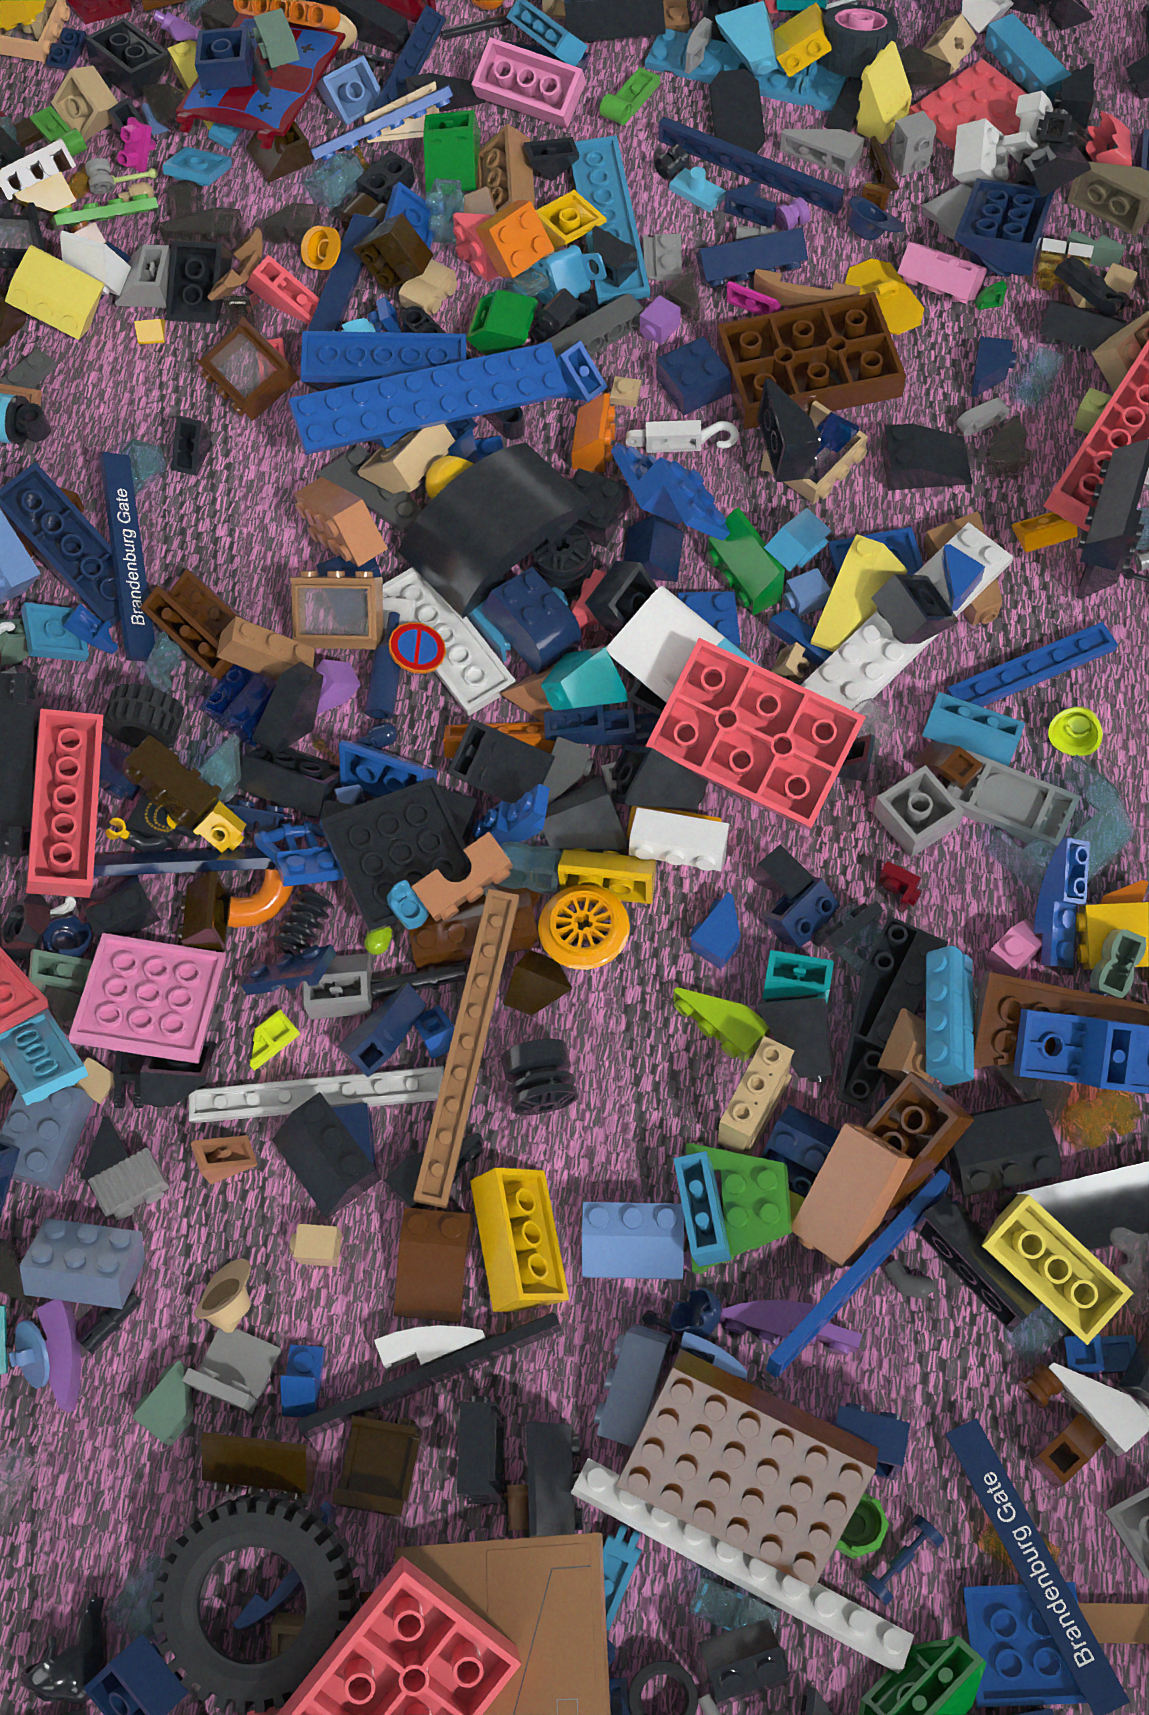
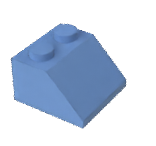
M364 55L324 76L316 85L325 104L345 126L369 114L381 92V88Z

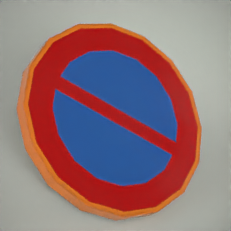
M409 622L398 626L392 632L388 642L389 653L394 662L402 669L412 673L426 674L435 671L443 663L446 655L445 642L441 635L432 627L423 623Z

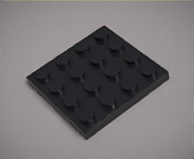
M434 777L320 820L322 831L369 934L400 922L387 902L388 893L398 882L406 880L412 888L414 884L436 869L440 871L446 880L461 882L471 872V861L464 852V849L467 847Z

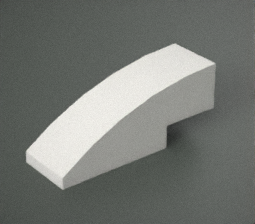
M438 1325L398 1331L374 1341L383 1366L389 1371L417 1358L421 1366L424 1367L487 1339L483 1330L462 1326Z

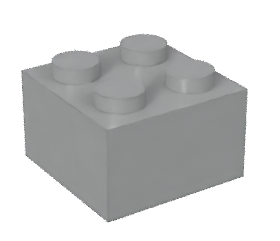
M926 765L877 796L873 814L910 858L959 827L964 813V809Z

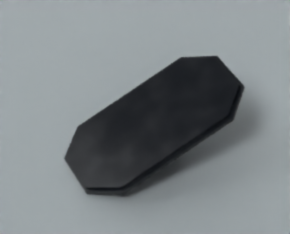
M746 69L719 71L709 85L714 137L757 154L766 142L759 81Z

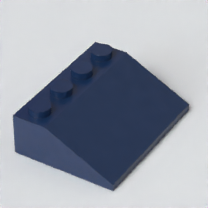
M977 178L954 240L1004 272L1013 273L1017 276H1031L1050 220L1055 190L1041 197L1034 186Z

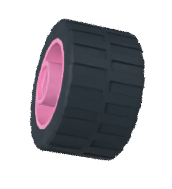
M850 4L830 9L823 17V27L832 50L818 59L820 64L835 74L861 78L865 67L874 62L881 49L884 50L891 41L896 44L898 20L886 10L874 6Z

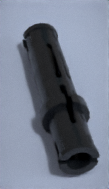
M460 961L437 967L433 964L429 965L428 969L387 978L373 979L370 982L373 998L377 1000L392 996L406 982L415 991L428 988L436 990L440 989L442 985L466 981L467 976L464 962Z

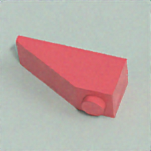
M269 255L252 272L246 285L267 304L309 325L320 300Z

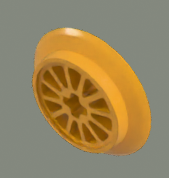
M592 885L572 886L558 892L544 906L538 923L539 938L549 956L566 967L580 970L594 969L612 961L624 948L630 930L629 917L621 901L611 892ZM578 902H585L583 911L580 910ZM590 903L597 904L590 912H588ZM573 905L576 913L572 912L567 907ZM601 909H604L606 911L605 913L597 915ZM561 913H563V914H565L568 918H563V917H559V916H560ZM585 919L589 920L590 928L585 927L583 931L579 930L578 923H583ZM606 920H610V921H611V924H605V923H601V922H604V921H606ZM557 925L566 926L560 929L556 928ZM599 931L608 932L607 936H604ZM570 934L566 940H563L561 938L562 936ZM592 937L597 938L601 942L595 945ZM579 938L578 945L576 947L572 946V942ZM584 939L588 940L590 947L582 948Z

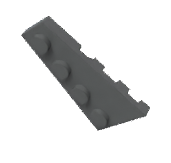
M361 444L316 473L317 478L324 477L362 498L366 507L377 514V517L404 534L409 531L414 521L423 511L405 491L393 494L358 474L357 471L371 457Z

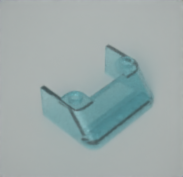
M1076 755L1072 759L1063 780L1084 796L1088 803L1098 811L1072 837V839L1090 842L1089 884L1131 842L1135 834V828L1117 787ZM999 829L994 834L987 854L1039 897L1048 865L1057 847L1047 840L1037 839L1022 849Z

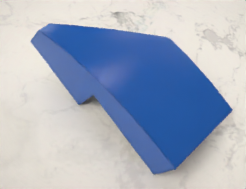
M82 604L77 605L73 609L63 627L81 640L110 654L117 651L118 645L112 642L109 629L112 628L109 620L103 623Z

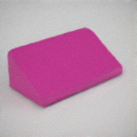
M731 281L727 283V303L757 315L780 311L781 304L776 299Z

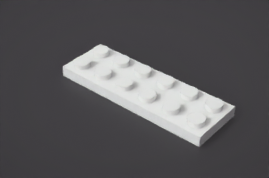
M413 567L383 584V598L395 596L398 599H414L416 606L412 622L428 625L441 635L445 642L446 655L443 663L434 672L467 716L472 715L500 698L502 695L499 693L516 684L514 677L468 618L462 619Z

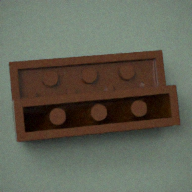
M186 569L170 591L157 585L140 607L212 677L227 682L239 678L248 670L217 657L221 632L235 616L242 617L192 571Z

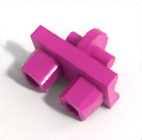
M134 117L128 118L127 126L121 127L120 136L122 141L125 142L124 150L118 152V163L126 167H132L139 172L146 171L149 150L156 148V142L151 139V126L140 123Z

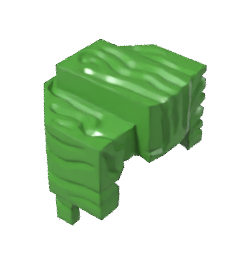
M866 1493L863 1494L835 1550L855 1559L877 1551L880 1548L889 1523L878 1499Z

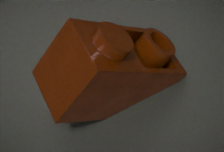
M1080 1412L1031 1462L1058 1489L1065 1485L1095 1455L1107 1439Z

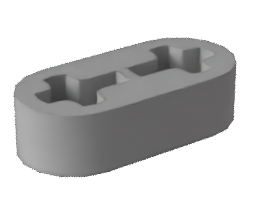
M995 398L964 412L958 418L957 426L965 436H970L1003 421L1007 417L1009 409L1001 398Z

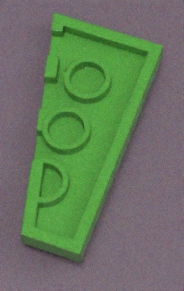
M148 194L133 196L134 201L124 202L123 198L109 200L107 206L98 207V203L82 205L83 210L73 211L72 207L58 209L57 215L50 219L52 231L61 229V225L69 224L74 227L85 220L89 223L90 220L94 219L95 221H104L115 218L116 215L123 217L153 211L158 208L156 197L149 198Z

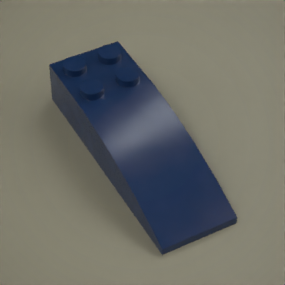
M35 461L0 489V509L13 530L53 574L103 623L109 620L111 626L121 620L111 546Z

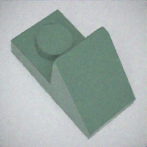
M33 949L30 957L29 981L45 995H50L56 988L83 993L87 974L93 961Z

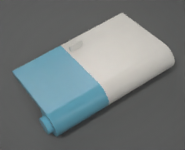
M664 586L659 587L606 647L609 655L666 703L698 638L758 665Z

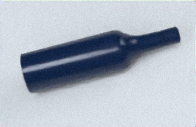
M389 612L385 637L374 650L365 706V714L374 719L389 720L394 717L401 667L391 657L388 642L392 632L399 625L400 614L397 612Z

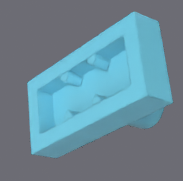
M694 167L691 171L684 168L669 183L670 191L709 213L725 198L726 190L705 179L706 172L702 167Z

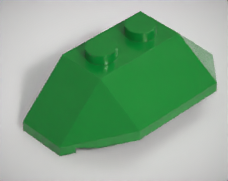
M959 1635L949 1637L946 1640H933L911 1645L903 1670L898 1674L889 1669L860 1699L858 1715H966L972 1708L987 1663Z

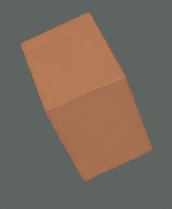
M248 1135L194 1140L191 1143L200 1173L210 1185L258 1165Z

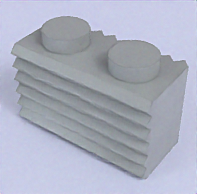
M144 1148L142 1151L131 1155L130 1158L120 1161L118 1164L113 1165V1167L102 1171L88 1180L104 1215L110 1220L115 1218L116 1220H122L134 1213V1207L143 1202L149 1204L161 1199L164 1196L163 1191L170 1188L155 1155L148 1148Z

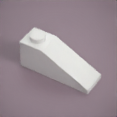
M1052 1363L1048 1367L1063 1385L1064 1390L1060 1393L1078 1413L1081 1412L1107 1439L1105 1443L1117 1456L1126 1453L1149 1431V1409L1140 1400L1136 1399L1134 1401L1131 1396L1059 1364Z

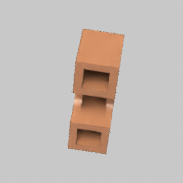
M490 832L464 849L472 865L471 872L465 880L450 882L436 869L412 886V889L436 922L441 918L443 921L450 919L458 913L459 909L457 907L466 900L469 903L477 900L485 893L483 888L492 882L499 884L511 874L509 870L513 868V865Z

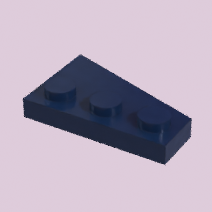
M332 944L320 948L318 945H314L304 950L301 954L295 956L287 954L268 965L259 963L248 971L249 975L241 986L246 995L273 992L283 984L288 989H295L303 981H306L308 986L318 985L337 954Z

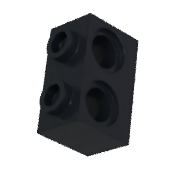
M391 150L356 179L358 192L367 194L378 203L386 205L389 204L394 185L401 182L411 189L415 183L413 164Z

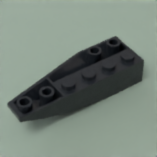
M889 915L862 970L839 1086L838 1100L868 1113L887 1074L877 1068L900 1010L904 1008L916 1014L926 993V954L930 951L947 947V941Z

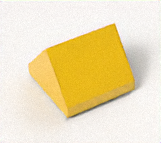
M165 319L134 321L139 345L165 343Z

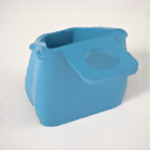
M570 245L567 249L544 256L530 267L528 273L535 295L545 305L562 288H566L577 299L581 292L584 293L589 290L591 286L590 280H603L607 276L601 255L599 253L582 254L580 248L576 245ZM590 259L596 261V263L598 264V274H595L590 269Z

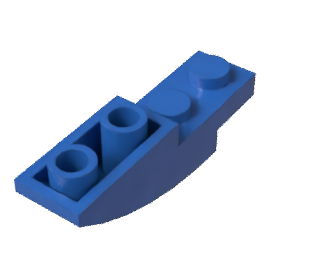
M538 784L529 792H525L523 797L516 803L510 804L501 801L493 809H489L486 815L481 819H477L473 826L472 836L475 837L474 842L490 832L499 846L502 847L524 841L541 832L544 827L550 788Z
M1062 838L1048 865L1038 898L1033 934L1043 935L1041 965L1073 968L1077 905H1086L1089 841Z

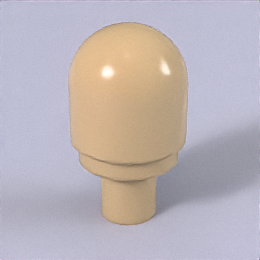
M140 182L128 187L129 191L118 194L119 198H123L124 202L134 201L133 196L148 194L149 198L154 197V189L150 184Z

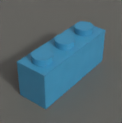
M806 508L785 524L764 548L790 572L797 565L802 568L829 543L826 537L832 530Z
M939 692L922 736L936 742L960 746L964 750H969L1009 766L1020 741L1025 722Z
M704 1151L673 1158L691 1256L698 1267L732 1260L713 1163L707 1152Z

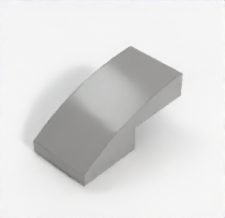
M706 17L698 23L689 38L685 73L690 74L704 60L705 46L711 42L712 21Z

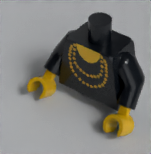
M146 790L126 823L120 818H112L109 821L111 825H115L118 828L119 832H114L111 829L105 831L109 839L114 840L121 837L124 843L143 853L162 851L166 848L177 849L184 836L194 841L199 840L201 837L200 834L196 835L193 832L198 822L190 830L185 826H178L169 817L170 812L162 805L157 806L149 800Z

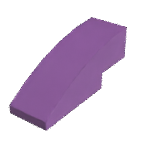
M54 1299L36 1308V1312L47 1337V1340L44 1342L50 1365L48 1381L59 1408L70 1413L76 1409L80 1389L81 1347L77 1341L79 1333L70 1302Z

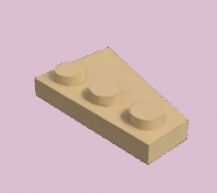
M436 81L364 115L365 123L437 90ZM435 105L426 108L427 114L439 113V108H436ZM411 115L403 119L405 124L393 130L390 129V126H387L380 130L382 133L380 136L371 140L367 139V142L423 137L425 115L416 119Z

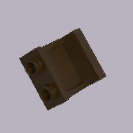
M362 1411L361 1417L351 1416L352 1431L339 1488L334 1490L332 1503L341 1507L406 1519L423 1431L415 1427L416 1421L410 1419L395 1418V1423L381 1421L382 1415Z

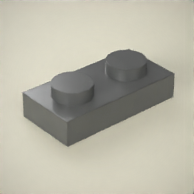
M37 348L1 378L0 384L33 389L58 366L54 359Z

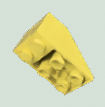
M893 41L884 50L881 49L871 65H867L863 70L861 76L863 85L859 94L860 109L856 116V121H858L857 132L868 138L876 136L881 144L894 131L896 120L908 115L912 96L896 44Z

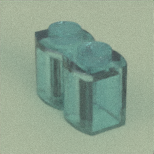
M514 841L501 844V849L511 861L513 868L509 870L511 874L498 885L512 889L526 887L539 893H553L557 891L559 880L558 865L563 853L562 851L548 846L532 848L527 844Z

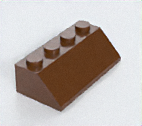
M910 1072L865 1127L874 1135L914 1159L882 1220H892L975 1120L949 1095L914 1072Z

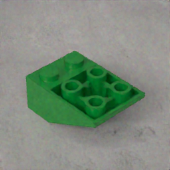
M475 110L425 115L423 139L427 195L476 190L481 131Z

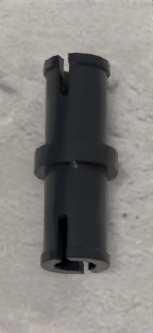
M130 1292L122 1309L109 1307L105 1312L102 1310L97 1315L99 1319L77 1341L94 1355L95 1351L113 1332L118 1333L120 1331L122 1322L138 1305H141V1302Z

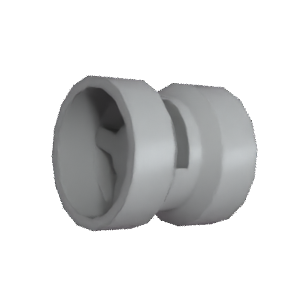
M95 158L86 162L85 170L87 176L90 177L88 181L90 191L94 194L112 192L115 184L113 177L110 176V162L104 158Z

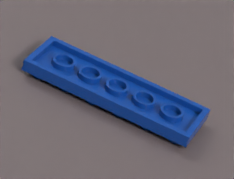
M302 331L301 382L362 383L466 360V334Z

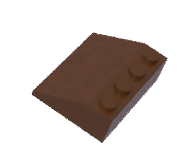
M523 862L512 864L513 868L509 870L511 874L499 884L492 882L483 888L485 893L471 903L466 900L457 907L459 909L458 913L450 919L443 921L441 918L436 922L429 913L422 926L409 930L413 958L418 971L428 969V966L433 964L437 967L460 961H471L488 889L519 895V903L507 953L540 947Z

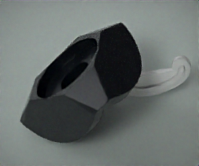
M25 893L14 903L1 930V948L12 959H29L31 951L38 949V940L47 931L49 922L57 917L66 916L74 909L76 905L75 897L67 896L65 898L66 903L50 910L41 894Z

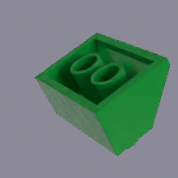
M738 507L728 515L725 521L730 534L723 541L712 536L708 538L706 556L711 566H717L720 570L724 584L728 588H733L739 605L743 609L747 608L753 616L782 601L785 569L764 548L766 543Z

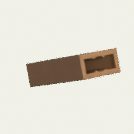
M978 511L927 531L923 548L930 559L968 522L985 534ZM997 577L963 610L972 626L981 622L987 624L997 618L1003 601Z

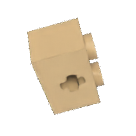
M962 13L942 22L920 54L935 76L938 77L945 73L949 75L959 68V62L970 53V47L977 37Z

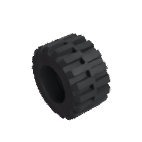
M135 683L120 684V686H116L112 690L103 717V727L114 739L133 748H137L151 735L170 749L175 746L185 713L184 707L177 699L160 689Z

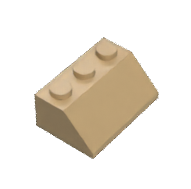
M445 424L410 431L387 449L381 446L357 472L364 479L393 494L402 491L409 493L419 486L420 483L418 481L427 475V471L433 462L449 453L448 448L455 440Z

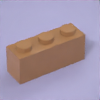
M235 616L221 632L217 657L278 681L282 672L301 661L313 669L315 648Z

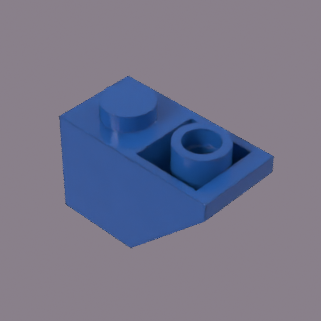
M729 892L726 893L722 900L717 898L708 910L709 916L703 923L699 921L689 935L691 937V950L720 970H722L739 948L740 931L734 898Z

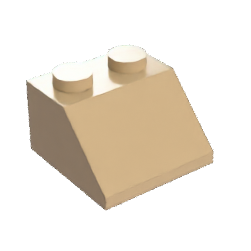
M87 66L69 70L51 103L71 130L76 128L84 141H87L111 124L107 110L118 104V101L95 67Z

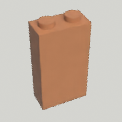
M844 1123L792 1223V1232L799 1236L798 1241L805 1247L812 1250L818 1249L826 1255L824 1259L829 1264L840 1269L844 1266L852 1267L868 1248L914 1159L862 1126Z

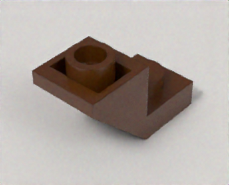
M932 741L912 763L919 769L926 765L937 779L943 775L961 790L983 768V764L960 746Z

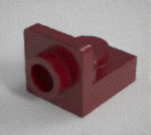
M889 861L886 862L881 870L879 882L891 893L904 894L898 911L904 913L908 905L914 907L922 893V890L918 889L921 877Z

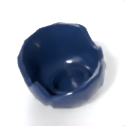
M75 915L57 917L49 922L48 929L42 936L44 949L47 952L78 958L86 952L91 943V927L89 922L83 923Z
M703 1287L698 1290H689L691 1297L688 1301H677L673 1305L670 1325L671 1329L683 1336L684 1332L705 1339L718 1326L722 1313L720 1299L713 1291Z

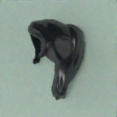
M95 1592L85 1603L77 1628L75 1644L55 1656L57 1639L53 1635L47 1638V1647L42 1660L21 1672L20 1681L22 1687L26 1688L27 1691H31L36 1697L45 1702H57L65 1699L67 1702L76 1705L91 1699L83 1687L107 1665L106 1640L101 1620L104 1597H98Z

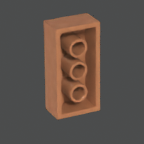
M324 477L318 478L293 493L298 502L295 504L298 513L303 519L306 518L310 524L308 532L316 543L320 542L325 549L330 548L335 555H341L346 562L350 561L359 567L388 549L363 499Z

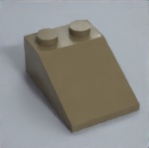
M1088 162L1091 170L1073 179L1067 202L1136 236L1149 220V171L1141 167Z

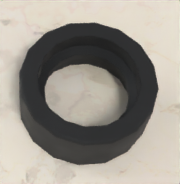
M653 1661L643 1666L633 1677L628 1691L629 1709L632 1715H647L642 1706L641 1694L644 1685L649 1679L657 1675H669L681 1684L685 1693V1705L680 1715L696 1714L698 1690L692 1676L681 1665L671 1661Z

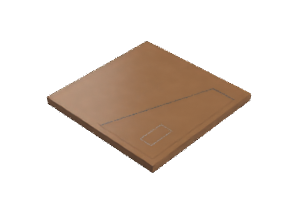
M602 1533L395 1548V1564L402 1556L517 1646L522 1664L483 1715H610Z

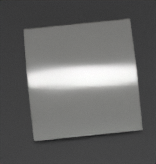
M965 184L954 187L922 205V215L937 222L939 232L954 240L972 188Z

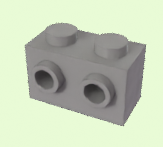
M924 110L895 122L890 160L901 176L915 171H922L930 164L934 135H936V125L933 120L929 119Z

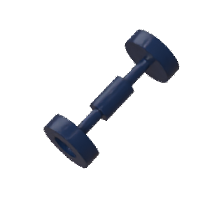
M919 1514L910 1521L911 1526L919 1534L909 1547L904 1545L888 1563L890 1568L878 1580L872 1573L866 1570L859 1578L864 1587L884 1606H887L894 1599L893 1595L884 1585L895 1573L899 1575L916 1556L915 1550L925 1540L935 1549H938L945 1541L938 1530Z

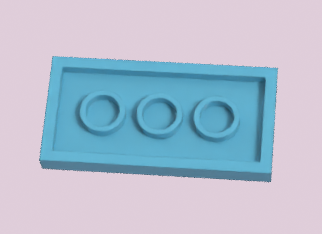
M48 1009L35 1014L0 1034V1060L26 1106L33 1102L42 1101L50 1094L64 1087L73 1086L79 1080L89 1076L83 1062Z

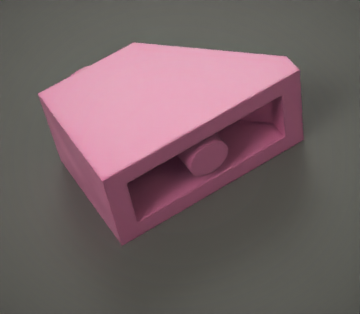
M1024 919L1011 927L991 948L985 963L998 974L1016 977L1042 949L1043 935L1033 934L1034 925L1027 919Z

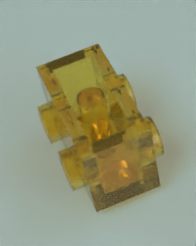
M1104 1089L1095 1095L1097 1099L1088 1103L1082 1099L1066 1108L1068 1112L1060 1124L1076 1152L1086 1147L1093 1150L1108 1142V1137L1117 1133L1121 1137L1137 1128L1136 1123L1143 1116V1113L1130 1092Z

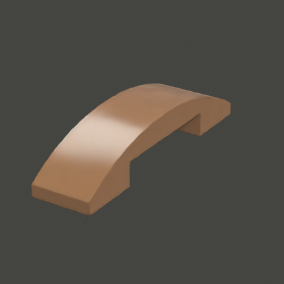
M258 227L241 240L234 252V255L241 262L236 271L230 270L215 283L207 296L211 301L229 296L249 280L252 272L259 265L263 243L262 233Z
M761 269L755 270L754 291L776 299L781 306L789 309L860 295L861 287L834 282L833 289L827 290L781 282L782 273Z

